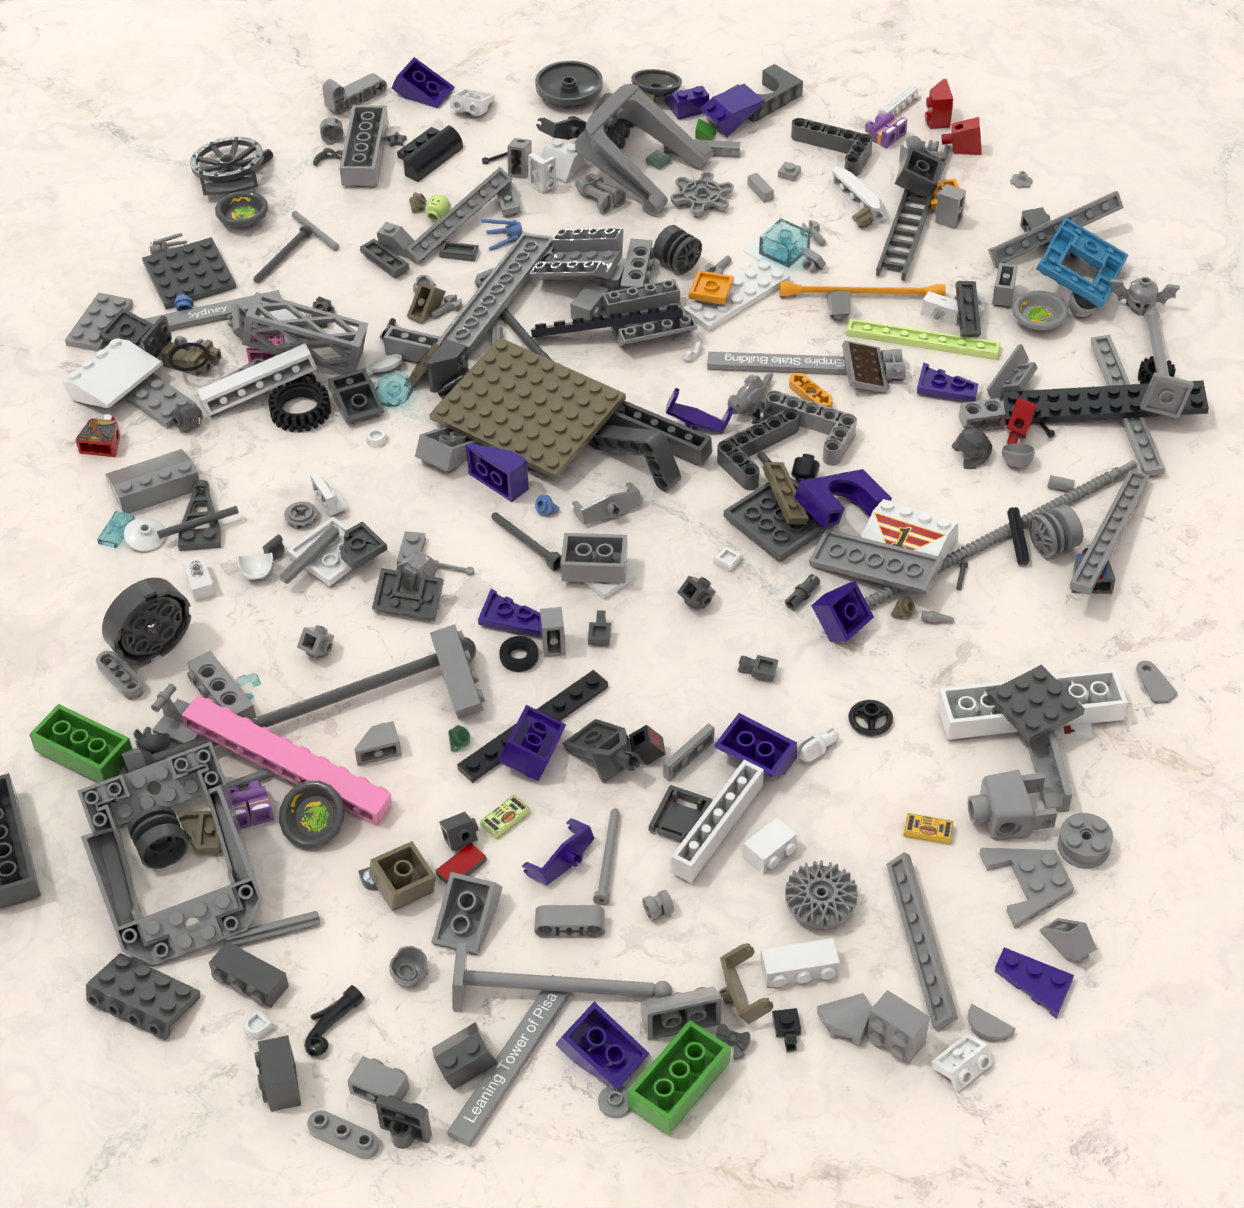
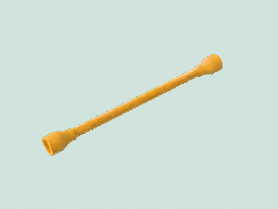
M780 281V296L789 297L803 292L830 293L835 291H850V294L883 293L886 295L919 294L926 296L928 291L945 296L946 286L945 284H935L917 289L913 287H803L792 282Z

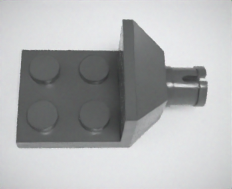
M594 719L562 743L566 751L591 759L603 783L625 768L634 771L641 763L640 756L637 753L631 752L630 741L625 728L598 719Z

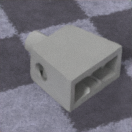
M514 138L507 146L508 175L525 179L528 173V155L532 153V141Z

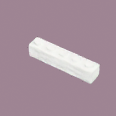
M908 85L879 109L878 114L887 115L889 112H892L895 116L913 100L917 99L918 88Z

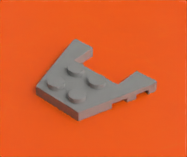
M980 848L979 854L987 871L1010 865L1027 898V901L1007 905L1006 912L1014 928L1020 927L1027 919L1036 917L1041 910L1046 907H1052L1073 893L1074 887L1055 850Z

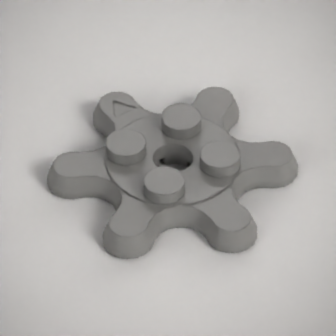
M708 171L701 173L700 179L695 181L689 180L686 177H678L675 183L683 191L672 194L670 199L674 205H691V212L694 216L702 215L703 211H706L708 207H715L724 211L728 208L729 201L722 196L731 194L734 185L730 182L721 184L713 182L714 175Z

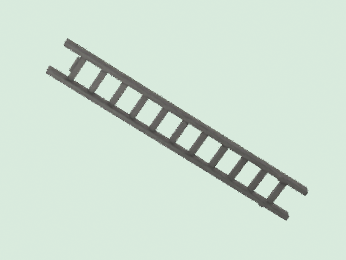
M946 145L942 157H934L943 162L936 184L930 192L928 199L908 196L910 191L904 190L876 268V276H880L882 267H887V270L894 272L903 270L901 280L905 281L930 209L931 200H933L938 180H940L950 146ZM911 202L925 205V208L920 209L905 206V203ZM902 212H906L922 216L921 219L918 220L907 217H901ZM898 223L918 226L916 231L899 228L897 225ZM894 234L912 236L914 239L912 242L893 237ZM892 244L909 247L910 251L908 253L889 248ZM888 255L899 258H905L907 260L904 264L893 261H887L885 259Z

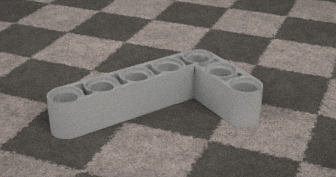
M770 391L766 394L765 407L772 406L771 411L773 414L788 408L798 410L800 413L799 426L827 434L828 437L823 447V462L831 466L840 463L856 436L857 418L854 415L779 391Z

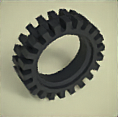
M301 378V382L294 379L292 384L287 382L285 386L280 385L278 389L274 388L272 390L273 394L269 395L268 405L272 422L276 423L278 428L282 427L284 431L288 427L289 432L293 433L295 429L298 430V433H301L302 428H306V431H311L310 426H313L314 429L318 428V423L323 425L325 423L324 419L328 420L329 414H331L328 390H326L324 385L321 386V383L318 381L314 384L312 379H309L308 383H306V378ZM308 397L317 402L313 409L304 413H289L282 409L286 402L294 398Z

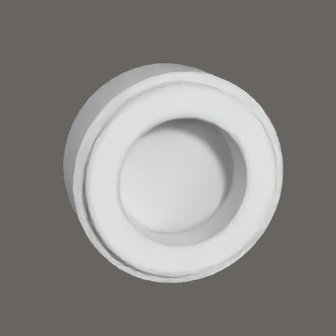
M372 429L366 434L367 444L371 447H381L387 441L386 433L382 429Z

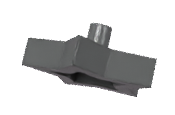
M397 132L394 135L386 136L390 142V147L395 145L403 146L402 142L407 139L406 135H400Z

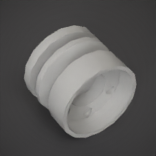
M1068 505L1058 506L1049 512L1032 516L1029 520L1028 529L1031 541L1039 554L1044 557H1051L1061 553L1063 550L1077 547L1083 541L1084 535L1081 521L1076 512Z

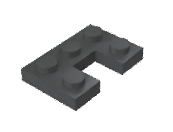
M381 568L372 605L374 611L435 621L444 584L443 578L422 575L418 595L399 592L404 574L402 571Z

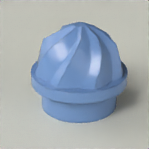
M178 295L174 302L175 308H177V311L191 309L193 307V300L188 295Z

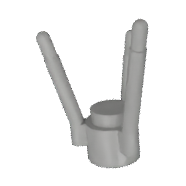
M182 233L161 239H153L150 242L151 254L168 250L169 246L187 244V241L165 242L181 237Z

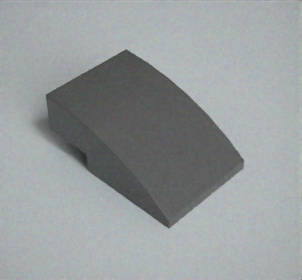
M365 368L328 379V386L332 397L346 423L384 413L372 380L369 379Z

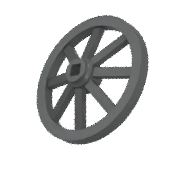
M226 137L211 141L197 149L190 159V165L193 174L200 178L199 171L202 170L204 180L231 181L252 173L250 165L252 162H254L256 170L264 160L262 146L251 138ZM232 145L229 154L223 155L218 149ZM238 145L249 147L235 157ZM213 151L215 155L219 158V160H214L203 156L208 152ZM253 151L257 152L255 157L244 159ZM198 162L214 166L199 168Z

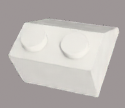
M555 137L545 146L541 156L545 160L552 156L556 158V180L567 183L585 165L584 157L577 154L575 144Z

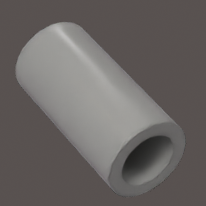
M1050 475L1048 487L1073 491L1075 480Z

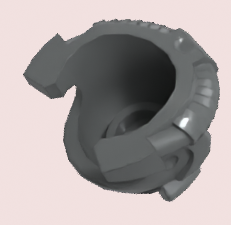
M974 425L964 426V430L952 444V448L955 451L960 450L971 455L969 459L963 461L964 469H976L977 465L984 464L989 459L993 447L985 433L976 429Z

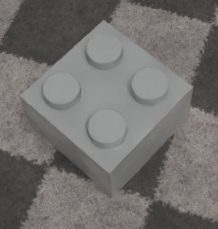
M887 990L870 1010L867 1038L874 1045L881 1046L889 1051L896 1059L910 1064L926 1043L930 1016Z

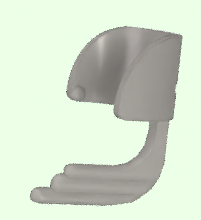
M910 136L906 139L907 148L904 145L900 146L899 161L902 163L910 147L932 157L937 156L938 153L936 151H929L919 137Z

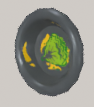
M233 192L218 201L215 207V214L226 225L235 227L249 226L265 217L269 209L268 202L262 195L256 192Z
M320 780L305 781L294 786L284 797L279 809V824L283 835L293 845L303 849H317L330 843L339 833L344 822V804L340 794L331 785Z

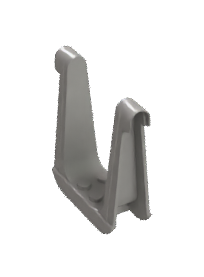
M624 84L589 117L585 130L575 142V149L578 155L583 156L645 203L642 209L647 214L656 216L668 203L666 195L607 137V127L612 128L617 119H626L698 168L702 167L713 156V150L704 141L700 144L696 143L638 85Z

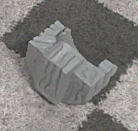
M418 552L401 561L397 565L396 570L404 573L401 587L412 592L414 589L419 590L422 575L434 577L438 568L433 558Z

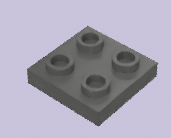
M379 1094L375 1104L380 1128L390 1131L393 1145L404 1149L411 1146L414 1140L428 1144L432 1136L428 1109H425L424 1106L418 1103L410 1104L403 1102L393 1095L385 1096ZM400 1130H406V1132L403 1134L397 1133Z

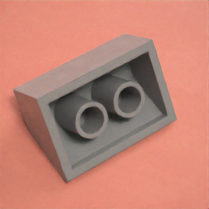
M714 986L708 988L700 987L694 991L676 992L670 996L653 997L642 1001L641 1017L647 1039L653 1040L676 1035L689 1020L703 1029L721 1025L722 998L720 993Z

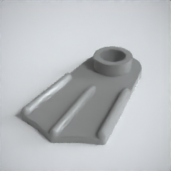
M1141 661L1137 664V673L1152 702L1168 703L1177 695L1178 692L1155 664L1150 661Z

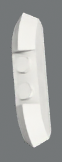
M833 166L831 185L859 211L868 207L874 216L872 218L873 223H879L886 218V207L872 190L850 171Z

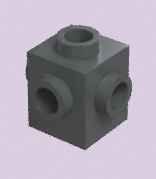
M688 576L677 593L688 606L705 609L712 601L716 591L710 586L711 582L706 578Z

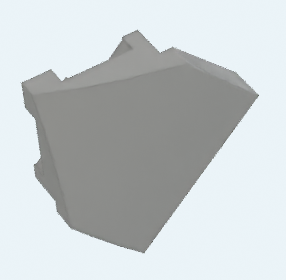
M864 993L817 1006V1013L826 1029H830L831 1038L843 1036L851 1038L853 1043L861 1044L863 1035L868 1028L872 1007Z

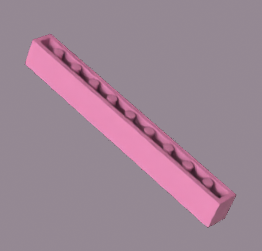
M197 695L182 714L184 727L296 785L305 781L318 780L331 785L340 794L345 810L378 826L392 806L391 794L384 787H377L366 778L351 774L345 767H338L327 758L312 754L309 749L293 744L286 737H279L273 734L270 729L254 724L249 718H242L227 707L222 708L210 698H203Z

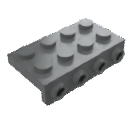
M121 953L86 983V1000L89 1004L164 1040L170 1037V1027L200 999V990Z

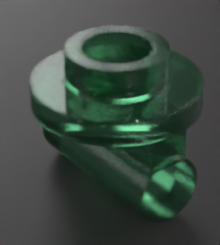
M456 725L448 731L452 752H457L462 746H467L470 743V733L465 727Z

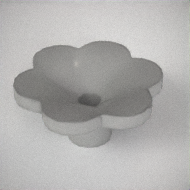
M1025 171L1014 174L1012 179H1010V183L1015 185L1016 188H1029L1033 181Z

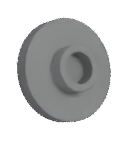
M610 1086L604 1088L598 1097L600 1111L610 1118L625 1116L631 1110L628 1108V1090L623 1086L617 1091Z

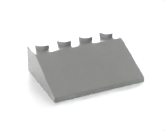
M183 449L105 474L123 515L192 493L193 483L199 480L198 472L192 460Z

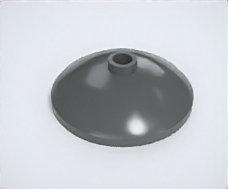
M641 70L635 72L631 77L632 84L638 85L644 93L655 94V97L671 94L682 86V79L678 75L665 70Z

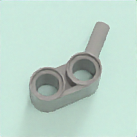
M881 350L886 380L905 379L906 371L902 350Z

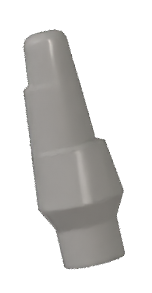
M922 611L921 619L927 620L930 623L954 622L953 617L935 611Z

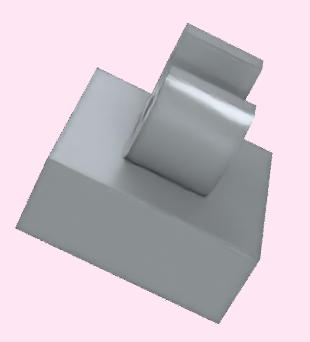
M808 247L803 252L806 259L802 261L801 265L806 268L811 264L808 268L811 273L817 267L823 269L826 265L821 255Z

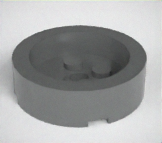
M147 578L138 581L122 591L109 606L102 623L103 638L112 650L126 663L133 665L151 663L152 658L158 655L163 657L183 638L191 621V615L189 614V607L191 605L188 599L168 580L163 578Z

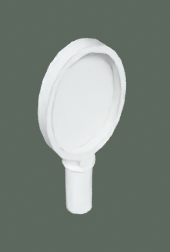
M392 354L376 359L369 367L365 368L368 376L395 369L403 362L402 356Z

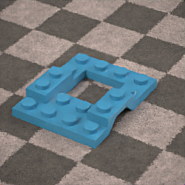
M1065 217L1045 250L1036 270L1055 280L1059 285L1070 289L1076 295L1085 298L1091 304L1102 308L1112 290L1110 279H1116L1129 255ZM1068 251L1099 269L1093 282L1088 281L1061 264Z

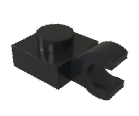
M797 1008L772 1011L776 1037H784L786 1052L796 1051V1035H801Z

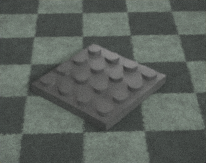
M212 237L142 257L146 271L165 309L175 307L174 302L178 295H188L193 301L236 288V283Z
M791 478L793 485L797 491L799 483H797L795 480ZM769 482L725 509L723 514L727 520L778 561H782L824 533L826 529L833 527L823 528L806 509L805 511L809 518L806 525L787 524Z

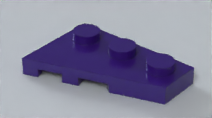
M923 362L917 394L966 402L976 400L979 384L960 376H949L945 374V370H934L929 368V364Z
M490 589L479 615L478 625L532 636H541L540 612L526 605L520 606L514 603L513 599L507 596L504 598L498 595L497 591Z

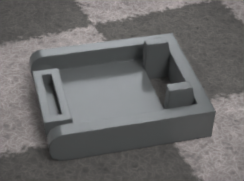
M670 785L649 824V831L654 832L658 828L657 834L682 842L712 803L713 799ZM678 799L697 804V810L678 804Z

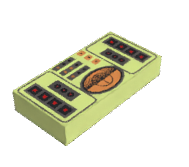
M513 794L480 820V826L497 839L530 812V807Z

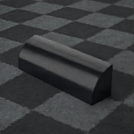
M448 125L403 158L405 176L419 182L463 149V141L459 133L452 126Z

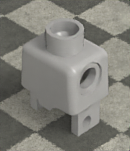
M1019 770L985 776L982 780L980 795L968 797V812L971 822L973 824L986 822L990 836L994 839L1029 837L1031 830L1055 827L1057 818L1056 808L1033 811L1028 797L1030 793L1042 792L1045 781L1044 773L1021 775Z

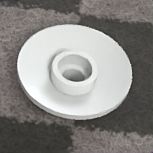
M149 517L137 518L125 527L124 539L127 545L134 550L141 552L153 551L164 543L166 537L159 539L157 531L165 528L156 519Z

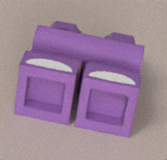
M889 112L887 115L879 113L875 118V123L868 121L865 124V132L871 134L873 142L888 148L906 134L908 119L903 117L896 119L892 112Z
M259 780L250 782L248 784L249 790L241 792L237 786L228 787L241 829L252 826L248 810L251 811L254 825L274 821L266 788L261 785Z

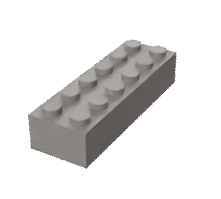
M352 106L340 163L342 185L377 186L389 124L387 106Z

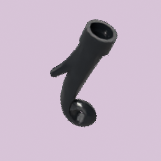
M351 985L337 1001L310 1016L312 1020L319 1018L320 1020L314 1025L305 1039L304 1047L309 1055L320 1056L324 1054L329 1044L322 1035L353 1007L356 1008L365 1000L363 994L355 986ZM320 1043L318 1047H313L314 1044Z

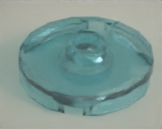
M394 371V373L385 374L380 378L375 389L383 406L397 407L409 399L413 391V384L409 376L404 372Z

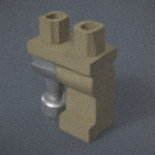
M177 336L174 343L169 342L160 352L164 367L175 369L169 363V354L175 347L184 343H190L185 337ZM199 339L195 342L202 344L208 349L210 354L208 362L203 367L194 371H187L186 373L192 372L194 376H198L201 372L209 373L212 368L211 360L218 362L222 358L220 349L215 348L213 342L208 339L206 341ZM185 347L176 351L173 355V362L179 367H194L203 362L206 354L199 347Z

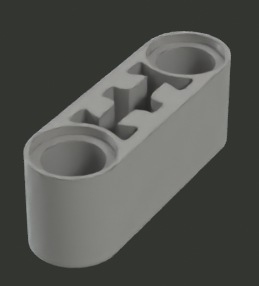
M542 905L535 910L534 932L537 936L545 938L600 937L605 933V909L598 905Z

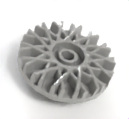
M820 860L819 865L814 861L813 866L808 867L806 862L804 867L799 866L797 873L793 870L792 875L789 876V882H786V905L790 913L797 920L808 926L817 928L834 927L845 922L853 914L857 904V884H855L854 879L851 881L850 872L846 873L845 868L842 872L838 870V864L832 867V862H829V866H823V860Z

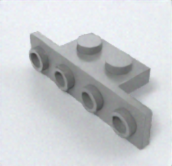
M1022 344L1017 345L988 386L987 392L991 399L999 398L1001 400L1003 392L1023 391L1038 369L1035 362L1027 363L1029 358Z

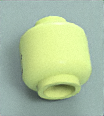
M433 195L425 207L427 217L434 222H437L451 210V204L444 195Z

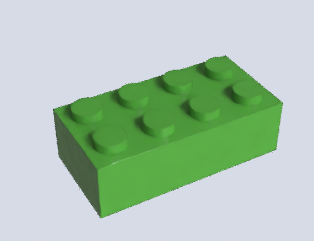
M60 704L29 734L36 752L98 783L115 777L124 767L121 753L132 749L128 737Z
M689 1020L627 1092L628 1108L667 1135H670L730 1063L731 1047Z

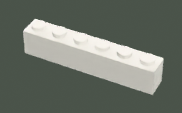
M305 343L200 388L198 393L208 415L211 416L317 370V367Z
M743 760L672 854V874L690 883L693 882L763 787L764 769Z

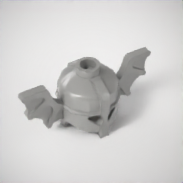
M1142 277L1132 281L1129 289L1125 288L1123 280L1110 279V284L1112 285L1111 293L1113 292L1117 295L1118 301L1126 299V304H1129L1134 311L1138 312V316H1143V313L1148 309H1152L1156 302L1165 305L1168 299L1176 298V292L1180 290L1179 285L1167 284L1161 292H1158L1157 284L1149 277Z

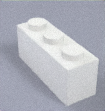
M833 938L761 949L760 964L766 988L773 986L782 987L792 983L803 984L817 979L828 980L839 976L840 961Z

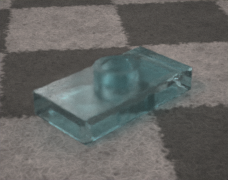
M115 511L97 538L98 544L117 548L124 538L125 527L135 519V516Z

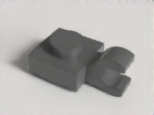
M597 610L596 622H589L588 645H610L611 623H606V611Z
M757 655L756 660L747 656H741L738 672L749 673L752 671L751 677L773 682L778 660Z

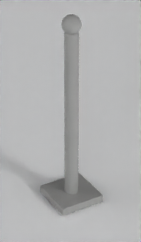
M1148 309L1144 314V319L1148 325L1156 373L1154 372L1140 404V409L1179 419L1194 384L1191 381L1169 376L1159 325L1160 314L1156 309Z
M458 942L452 983V1010L454 1012H462L465 985L650 998L654 996L656 998L670 996L673 990L672 986L666 981H659L654 984L652 982L467 970V943Z

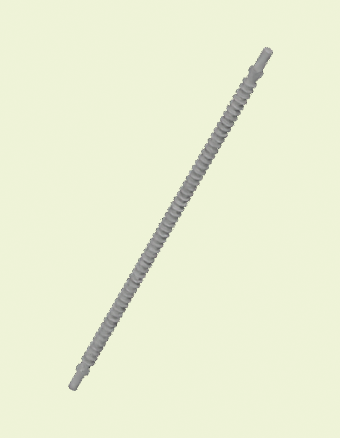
M1132 460L1121 467H1115L1112 471L1105 472L1100 477L1097 476L1095 479L1083 483L1082 486L1074 488L1073 491L1070 490L1068 493L1060 495L1059 498L1051 500L1050 503L1047 502L1045 505L1037 507L1036 510L1033 509L1027 515H1022L1023 529L1028 526L1032 516L1049 512L1051 509L1061 505H1070L1072 502H1076L1082 497L1094 493L1095 490H1099L1104 485L1107 486L1109 483H1112L1113 479H1120L1123 477V474L1135 469L1137 463ZM1010 524L1000 526L999 529L991 531L985 537L981 536L980 539L972 541L971 544H966L961 549L958 548L951 554L949 553L943 560L938 573L941 570L950 568L951 565L959 563L961 560H965V557L969 558L970 555L973 556L980 550L983 551L989 545L992 546L994 543L1002 541L1003 538L1011 536ZM885 586L879 592L875 591L874 595L866 596L865 600L869 608L872 609L878 603L881 604L883 600L887 601L893 595L896 596L898 593L906 590Z

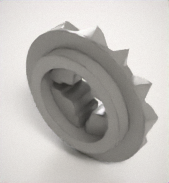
M296 502L287 507L284 516L288 525H294L295 528L298 526L305 528L306 524L312 525L313 521L317 520L318 513L313 504L309 502Z

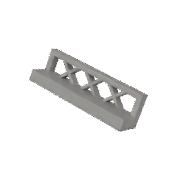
M1053 730L1030 743L1026 740L1035 773H1044L1045 776L1043 790L1040 792L1044 808H1056L1057 812L1069 811L1073 794L1055 731Z

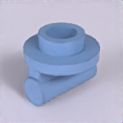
M540 495L536 499L535 508L540 515H548L550 512L556 514L559 511V507L553 503L550 496Z

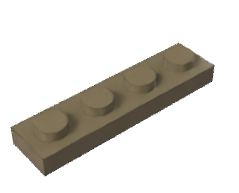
M765 462L763 465L764 473L787 524L806 525L809 520L804 507L794 498L796 489L784 463Z

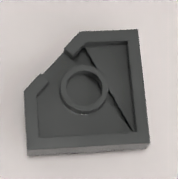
M362 521L345 531L344 543L340 551L341 559L354 570L385 552L387 544Z

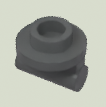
M277 534L262 547L264 554L272 553L273 558L283 555L285 548L281 535Z

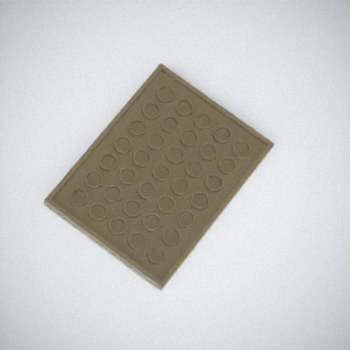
M499 337L434 408L429 416L430 420L484 446L513 451L527 460L528 467L557 480L626 400V395L619 390Z

